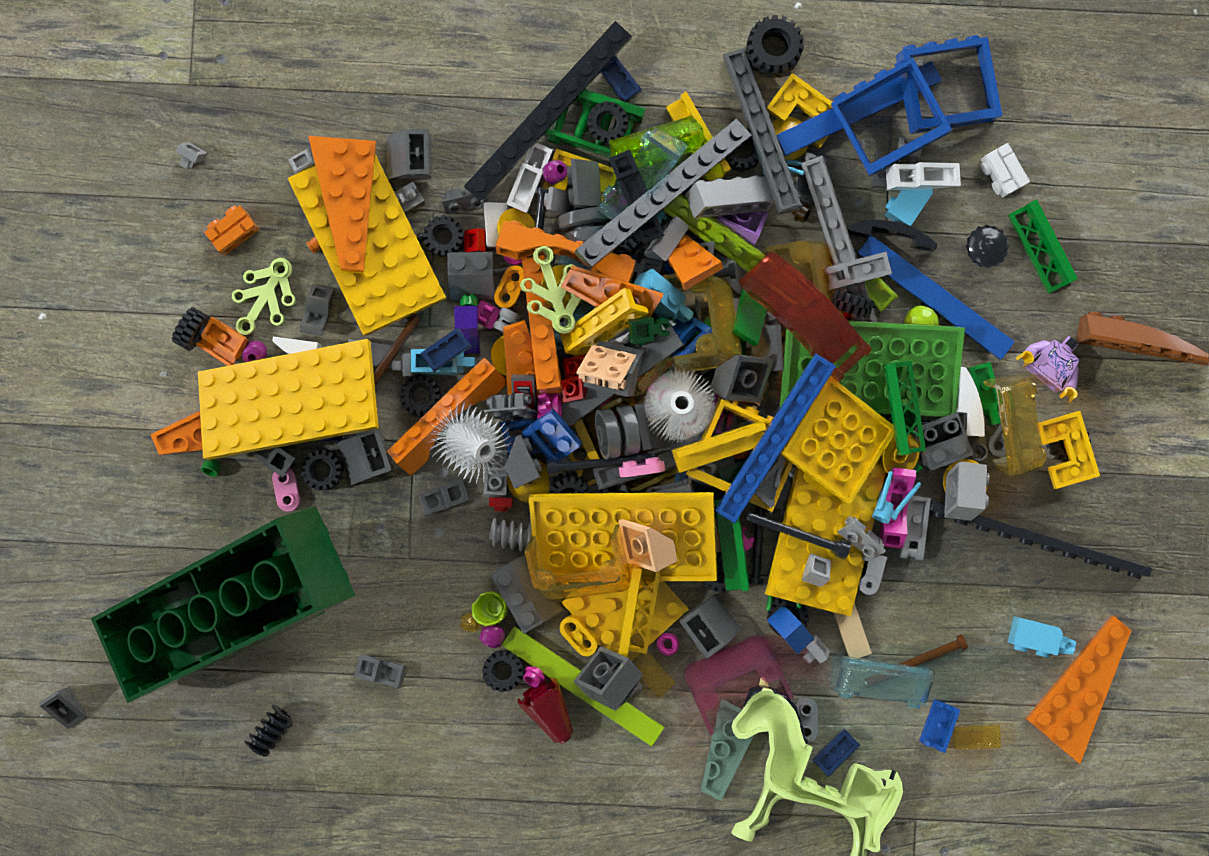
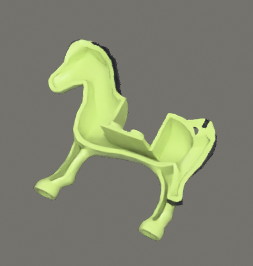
M761 677L760 684L749 689L743 709L733 720L732 729L738 739H747L758 732H769L770 750L765 766L764 786L752 814L747 819L736 823L731 833L738 838L752 842L755 832L769 823L770 812L774 804L781 799H789L801 803L819 805L842 814L850 822L853 832V846L850 856H867L868 851H880L881 834L895 815L903 794V786L899 774L894 770L873 771L866 766L854 763L846 775L840 793L837 788L826 785L825 788L817 784V781L811 778L804 777V780H802L813 747L808 745V740L804 736V727L797 706L788 695L769 687L766 679ZM881 779L886 780V784L884 786L883 781Z

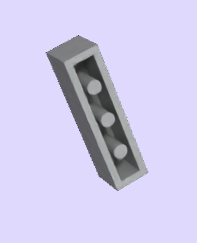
M759 175L750 178L736 177L731 180L716 179L709 182L700 180L693 183L690 190L685 194L694 218L767 211L775 204L766 176L759 177Z

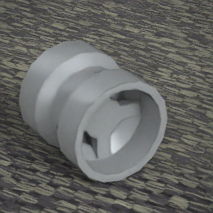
M502 307L499 313L500 318L495 321L492 328L503 333L504 326L520 322L522 316Z

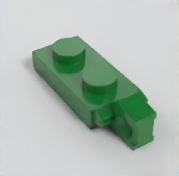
M987 362L967 368L979 393L983 415L986 416L989 426L1000 424L1001 420L998 412L1002 411L1001 405L1003 403L991 363Z

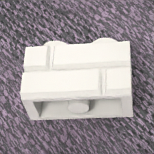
M1008 143L981 159L982 171L985 175H990L993 181V190L997 195L1000 194L1002 198L1030 182Z

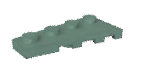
M722 698L719 703L700 788L702 792L719 801L722 800L753 738L751 736L747 739H738L735 736L732 723L742 708Z

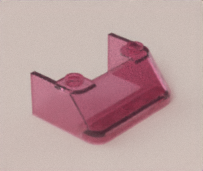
M753 635L717 651L708 659L704 657L686 666L684 670L685 680L710 735L714 734V731L705 712L717 705L718 695L715 687L756 669L760 678L766 682H774L779 679L785 694L788 695L789 699L794 698L783 671L764 637Z

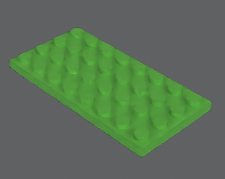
M788 317L780 407L816 353L836 366L830 375L833 379L878 414H891L883 365L911 360L920 416L946 417L954 414L957 410L965 328ZM907 366L896 367L898 380L904 382L908 376ZM908 380V382L905 384V385H907L908 387H910L909 380ZM903 387L900 391L901 402L907 405L912 395L910 391ZM912 402V404L909 406L912 410H914V408H913V402Z

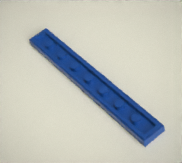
M932 61L918 67L929 88L942 81ZM900 77L842 108L850 126L903 101ZM916 84L917 93H919L920 90ZM830 109L776 136L782 153L786 157L842 130L843 127L834 110Z
M869 236L857 252L860 257L864 258L887 252L892 274L886 275L888 278L953 326L964 327V334L997 359H1003L1015 341L875 237Z
M815 353L715 508L717 513L736 523L836 368L834 364Z

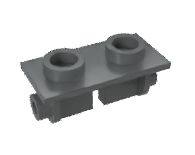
M461 188L445 191V194L441 195L446 214L458 213L471 208H480L484 206L485 202H489L488 197L481 203L466 189V194L462 195Z

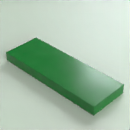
M748 273L745 277L732 333L755 347L759 344L771 289Z

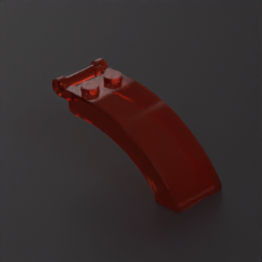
M770 251L738 281L748 295L772 313L798 339L812 357L816 353L834 364L855 344L858 349L838 368H835L831 374L837 382L845 378L844 374L864 355L868 356L872 352V348L864 342L834 304L802 273L776 253Z

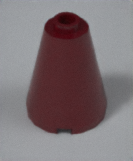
M550 678L552 681L546 684L544 680L538 687L527 689L523 693V700L521 701L518 698L517 703L554 743L559 742L563 744L571 739L573 727L559 682L556 678Z

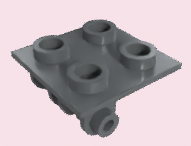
M526 392L510 395H492L487 399V406L490 409L484 410L485 413L491 414L493 418H502L503 422H514L516 418L521 417L523 420H536L538 413L537 410L529 408L532 397L530 394L527 395Z

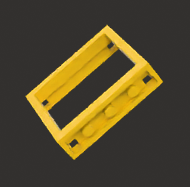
M718 399L713 410L714 412H712V417H710L711 420H709L701 440L712 436L723 409L755 423L763 422L766 428H768L774 417L767 415L766 418L758 415L759 411L746 406V409L737 406L738 402L735 400ZM785 458L784 467L780 474L779 487H777L774 498L775 503L772 508L755 494L749 502L773 512L793 463ZM698 467L686 472V475L725 492L731 485L698 470Z

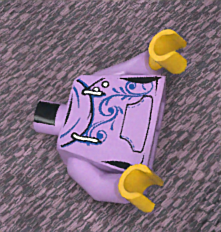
M1068 336L1062 344L1056 340L1050 342L1043 340L1031 344L1023 353L1016 357V360L1022 358L1024 360L1022 367H1025L1053 392L1056 393L1063 390L1059 398L1062 399L1066 395L1069 398L1068 403L1070 404L1077 397L1076 386L1079 373L1077 364L1079 359L1072 352L1078 346V342L1072 337Z

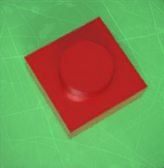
M476 228L464 231V252H485L486 229Z
M489 498V507H494V511L508 512V507H513V498Z

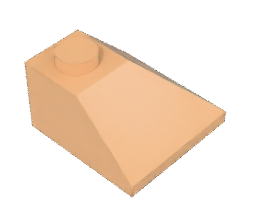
M624 519L619 520L628 563L657 572L677 562L676 547L672 539L650 527Z

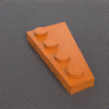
M684 234L668 258V263L674 269L675 275L681 281L684 290L691 288L723 269L722 262L686 234Z
M573 265L560 286L595 307H598L622 289H630L635 304L647 307L649 313L644 317H651L664 295L651 289Z
M525 320L503 327L508 395L512 394V375H535L532 341ZM535 375V385H536V392H537V398H538V395H540V394H539V392H538V390H537L536 375Z

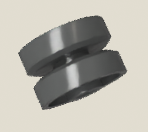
M602 207L575 210L558 217L560 230L568 232L564 237L574 242H586L604 226L602 225L608 221L606 209Z
M630 405L619 406L615 409L614 413L609 408L596 411V437L603 458L605 460L615 459L620 456L621 452L625 456L638 454L640 451V432L632 407Z

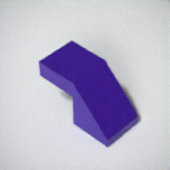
M454 306L455 329L459 328L472 346L464 354L480 353L478 307Z

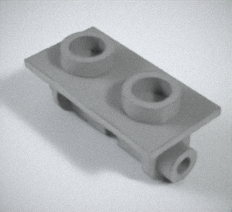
M849 516L845 520L847 526L837 531L869 559L886 551L883 548V540L870 530L865 533L866 526L858 521L856 517L852 518Z

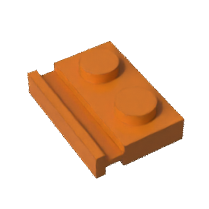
M210 317L201 334L202 338L196 345L225 365L230 366L235 365L236 360L240 358L249 339L217 318Z

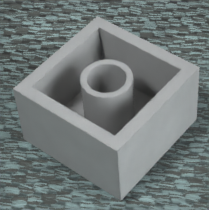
M958 462L947 473L945 517L972 521L988 507L989 497L986 495V487L989 484L990 475L987 473V465Z

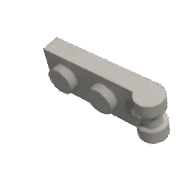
M887 252L824 268L825 275L828 274L830 282L828 283L829 290L892 274ZM843 270L845 279L838 280L837 272Z
M913 496L909 500L907 537L903 549H899L900 558L915 557V560H923L931 498ZM910 541L917 542L916 548H909Z

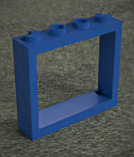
M979 35L967 37L963 41L953 38L946 40L943 44H937L936 41L928 42L923 47L908 45L903 47V50L896 55V61L898 62L905 58L909 60L912 57L976 48L988 109L946 115L945 118L951 128L992 122L1003 116L988 37L979 38ZM910 71L899 76L910 134L929 132L939 127L935 117L922 119L916 83Z
M913 57L909 60L907 58L899 60L894 64L895 68L889 71L886 69L881 70L874 75L875 79L868 83L865 80L853 87L854 90L848 94L846 92L840 93L839 96L833 98L834 102L831 103L832 109L869 177L950 134L952 131ZM910 71L939 127L879 160L870 163L842 108Z

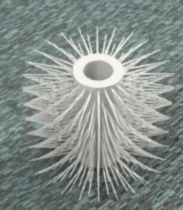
M683 370L682 374L684 376V379L687 378L688 375L685 376V371ZM676 371L673 380H671L672 374L670 380L668 378L665 382L663 378L661 382H658L660 387L657 383L653 385V390L649 394L652 398L646 400L651 401L644 403L647 405L644 407L655 406L645 408L650 413V420H653L650 425L657 422L653 426L654 428L667 418L668 421L660 432L667 425L662 436L667 432L668 435H673L669 440L675 437L677 438V443L681 429L683 431L680 440L681 437L683 440L684 438L686 440L689 433L691 435L692 432L696 434L699 429L704 430L702 428L703 426L706 427L704 423L709 421L705 419L708 417L705 415L711 413H707L710 410L706 409L715 407H702L714 405L710 404L707 400L708 392L710 393L711 390L707 391V394L705 390L709 387L699 392L707 383L693 393L691 390L698 380L691 387L695 379L694 377L691 380L693 374L689 376V379L682 380L678 378L679 371ZM675 403L679 404L682 407V410L678 409Z
M463 404L460 417L461 423L458 421L457 416L456 423L453 420V424L449 421L450 427L447 424L445 425L448 429L443 432L442 436L446 435V437H438L437 440L446 438V440H440L443 442L439 443L447 442L448 444L442 446L437 452L447 447L448 449L444 450L439 458L447 453L444 462L451 458L450 466L456 461L454 470L461 465L459 474L467 468L465 477L470 472L469 470L472 469L471 479L474 475V470H476L473 466L476 468L478 466L479 476V466L481 468L482 464L484 482L485 462L487 463L488 471H490L488 462L492 465L491 462L495 460L492 457H494L493 455L496 452L511 451H495L497 450L495 448H498L495 445L505 441L504 439L494 443L504 435L503 433L497 437L494 436L496 433L498 434L502 427L490 433L491 429L495 430L497 423L491 427V419L485 424L487 415L480 420L481 412L474 418L475 410L470 415L472 417L468 418V409L467 415L463 419Z

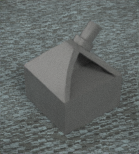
M600 646L573 681L588 698L615 711L622 707L630 696L643 690L642 684L638 683L643 674L629 658Z

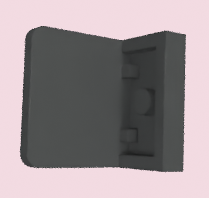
M644 403L631 406L638 422L640 451L661 448L677 443V438L675 437L669 440L673 435H668L669 437L664 441L667 435L664 434L662 436L667 425L660 432L668 419H664L654 428L653 426L657 422L650 425L653 420H650V413L645 408L655 406L644 407L647 406ZM680 432V435H679V441H678V442H681V441H682V437H681V440H680L681 432Z

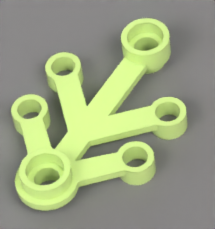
M541 246L534 251L533 258L541 266L548 290L536 284L531 278L523 279L520 283V288L524 292H532L553 303L555 312L543 307L542 303L538 300L530 301L527 309L531 314H539L551 320L553 328L557 332L562 334L569 333L575 326L573 313L581 298H577L569 292L571 298L564 309L562 299L567 290L560 286L567 276L568 267H572L573 264L566 265L563 268V277L557 287L550 262L553 260V252L549 247ZM540 252L545 254L544 260L539 259ZM526 281L531 283L530 289L525 288L524 283ZM533 303L538 305L536 312L531 308ZM561 318L566 320L564 327L560 325Z
M277 258L272 261L269 268L257 271L248 270L244 273L243 279L250 285L257 283L258 279L270 277L266 285L246 290L237 289L232 293L233 301L238 304L244 303L246 299L259 296L247 317H242L236 322V330L240 334L249 336L254 333L256 328L255 321L267 301L271 312V323L275 326L284 324L285 317L280 313L274 289L280 283L283 293L282 303L287 307H292L296 304V297L292 294L288 281L289 276L292 274V265L288 260ZM280 266L285 267V271L283 273H278V268ZM249 274H254L252 281L247 280ZM238 293L243 294V298L241 300H236V295ZM288 296H291L293 299L290 304L285 302ZM276 315L281 316V321L279 323L274 322V317ZM246 323L250 324V329L248 331H245L243 329V326Z

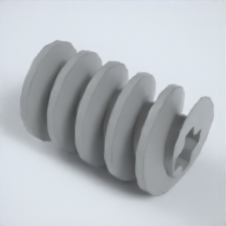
M493 518L489 534V541L492 540L493 547H496L500 541L502 548H505L509 543L510 549L514 550L518 544L519 551H523L527 546L528 552L532 553L531 524L524 530L523 523L521 522L517 528H515L514 521H511L509 526L506 527L505 520H502L500 525H497L496 518Z

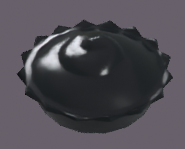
M987 224L983 227L978 226L976 230L971 231L970 236L967 238L966 249L968 256L973 263L978 264L980 267L990 268L998 266L999 263L1004 262L1005 257L1008 255V248L1010 246L1007 242L1008 237L1004 235L1003 230L997 229L996 226L990 227Z

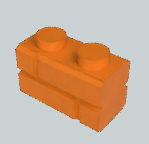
M240 205L229 208L225 212V217L209 223L208 229L204 232L223 256L260 230L247 211Z

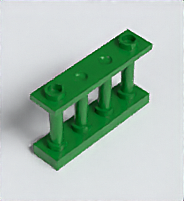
M585 89L575 100L582 103L583 109L574 136L561 133L568 109L557 119L553 129H548L544 134L547 141L553 144L562 142L610 158L625 152L633 125L637 121H643L645 108ZM603 101L615 102L625 110L628 116L629 125L627 132L619 139L616 150L604 147V142H600L597 139L595 143L582 140L588 122V114H590L591 109L596 104L603 103ZM604 114L600 125L602 130L608 131L614 116L613 114Z

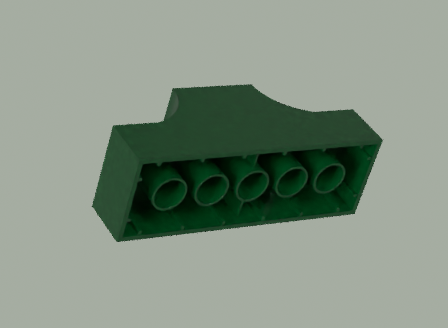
M314 506L274 519L97 614L91 620L127 703L172 685L231 656L264 643L324 614L325 610L356 595L349 581L348 573L343 568L331 541L328 528L323 523L317 507Z

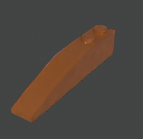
M1088 312V314L1080 317L1076 340L1079 344L1209 366L1208 353L1158 329L1124 321L1122 316L1102 317V313Z

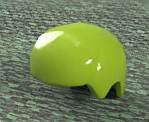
M915 306L907 312L904 318V324L939 326L938 316L931 308L926 306Z
M494 591L480 594L471 606L473 618L477 623L484 626L499 624L504 620L508 612V606L502 595Z

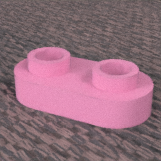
M659 457L645 459L646 463L639 464L636 463V460L625 461L623 466L619 467L620 477H630L665 471L664 461H659Z
M289 468L285 474L287 480L284 483L280 481V475L274 472L272 481L278 507L283 511L296 510L301 503V497L295 472ZM286 496L291 497V503L288 505L284 502Z

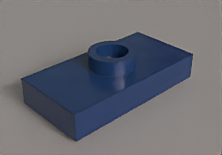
M617 56L600 72L623 102L627 103L642 92L641 87Z
M456 328L421 352V355L432 371L436 372L472 346L461 330Z
M843 728L811 760L829 777L860 744Z

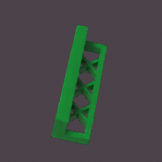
M1037 199L1007 215L1048 294L1078 279ZM1025 211L1029 218L1027 227L1020 225L1015 216ZM1029 232L1038 235L1039 242L1037 246L1029 244L1027 240ZM1039 252L1048 255L1050 259L1048 266L1038 262ZM1049 272L1057 273L1061 283L1051 287L1047 279Z
M912 361L885 364L883 367L898 455H907L926 451ZM907 366L908 376L904 382H901L897 378L896 367ZM908 380L910 383V387L905 385L908 382ZM903 387L910 391L912 395L907 405L901 402L900 391ZM912 402H913V408H914V410H912V409L909 407V406L912 404ZM907 410L915 415V422L911 427L905 425L904 413ZM915 426H917V432L913 430ZM911 432L918 437L920 447L909 448L907 437Z
M721 499L715 500V507H717ZM716 512L726 591L738 589L749 591L740 516L736 523H733Z

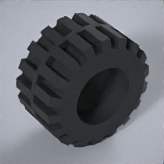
M773 15L772 19H769L768 16L764 17L763 21L759 20L750 31L746 43V53H748L749 62H752L751 67L754 70L758 68V73L761 75L763 72L767 73V77H772L773 74H776V77H781L782 73L786 75L791 69L795 68L804 48V44H802L804 38L803 35H800L801 29L799 26L797 28L794 27L795 22L793 20L787 22V17L782 16V19H778V15ZM769 37L780 38L786 44L787 52L781 56H771L763 49L762 41Z

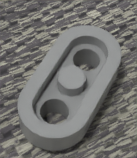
M801 697L795 702V705L797 706L804 729H810V734L805 736V738L808 740V743H811L818 735V707L816 702L810 697ZM805 705L810 706L808 713H804L802 710Z

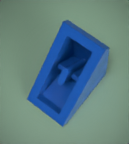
M784 605L767 619L797 654L814 640L804 625Z

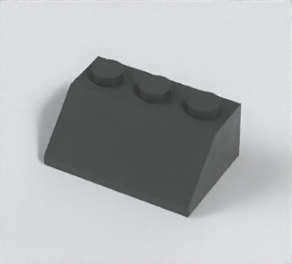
M528 552L490 574L523 634L564 610L549 582L536 581L534 555Z

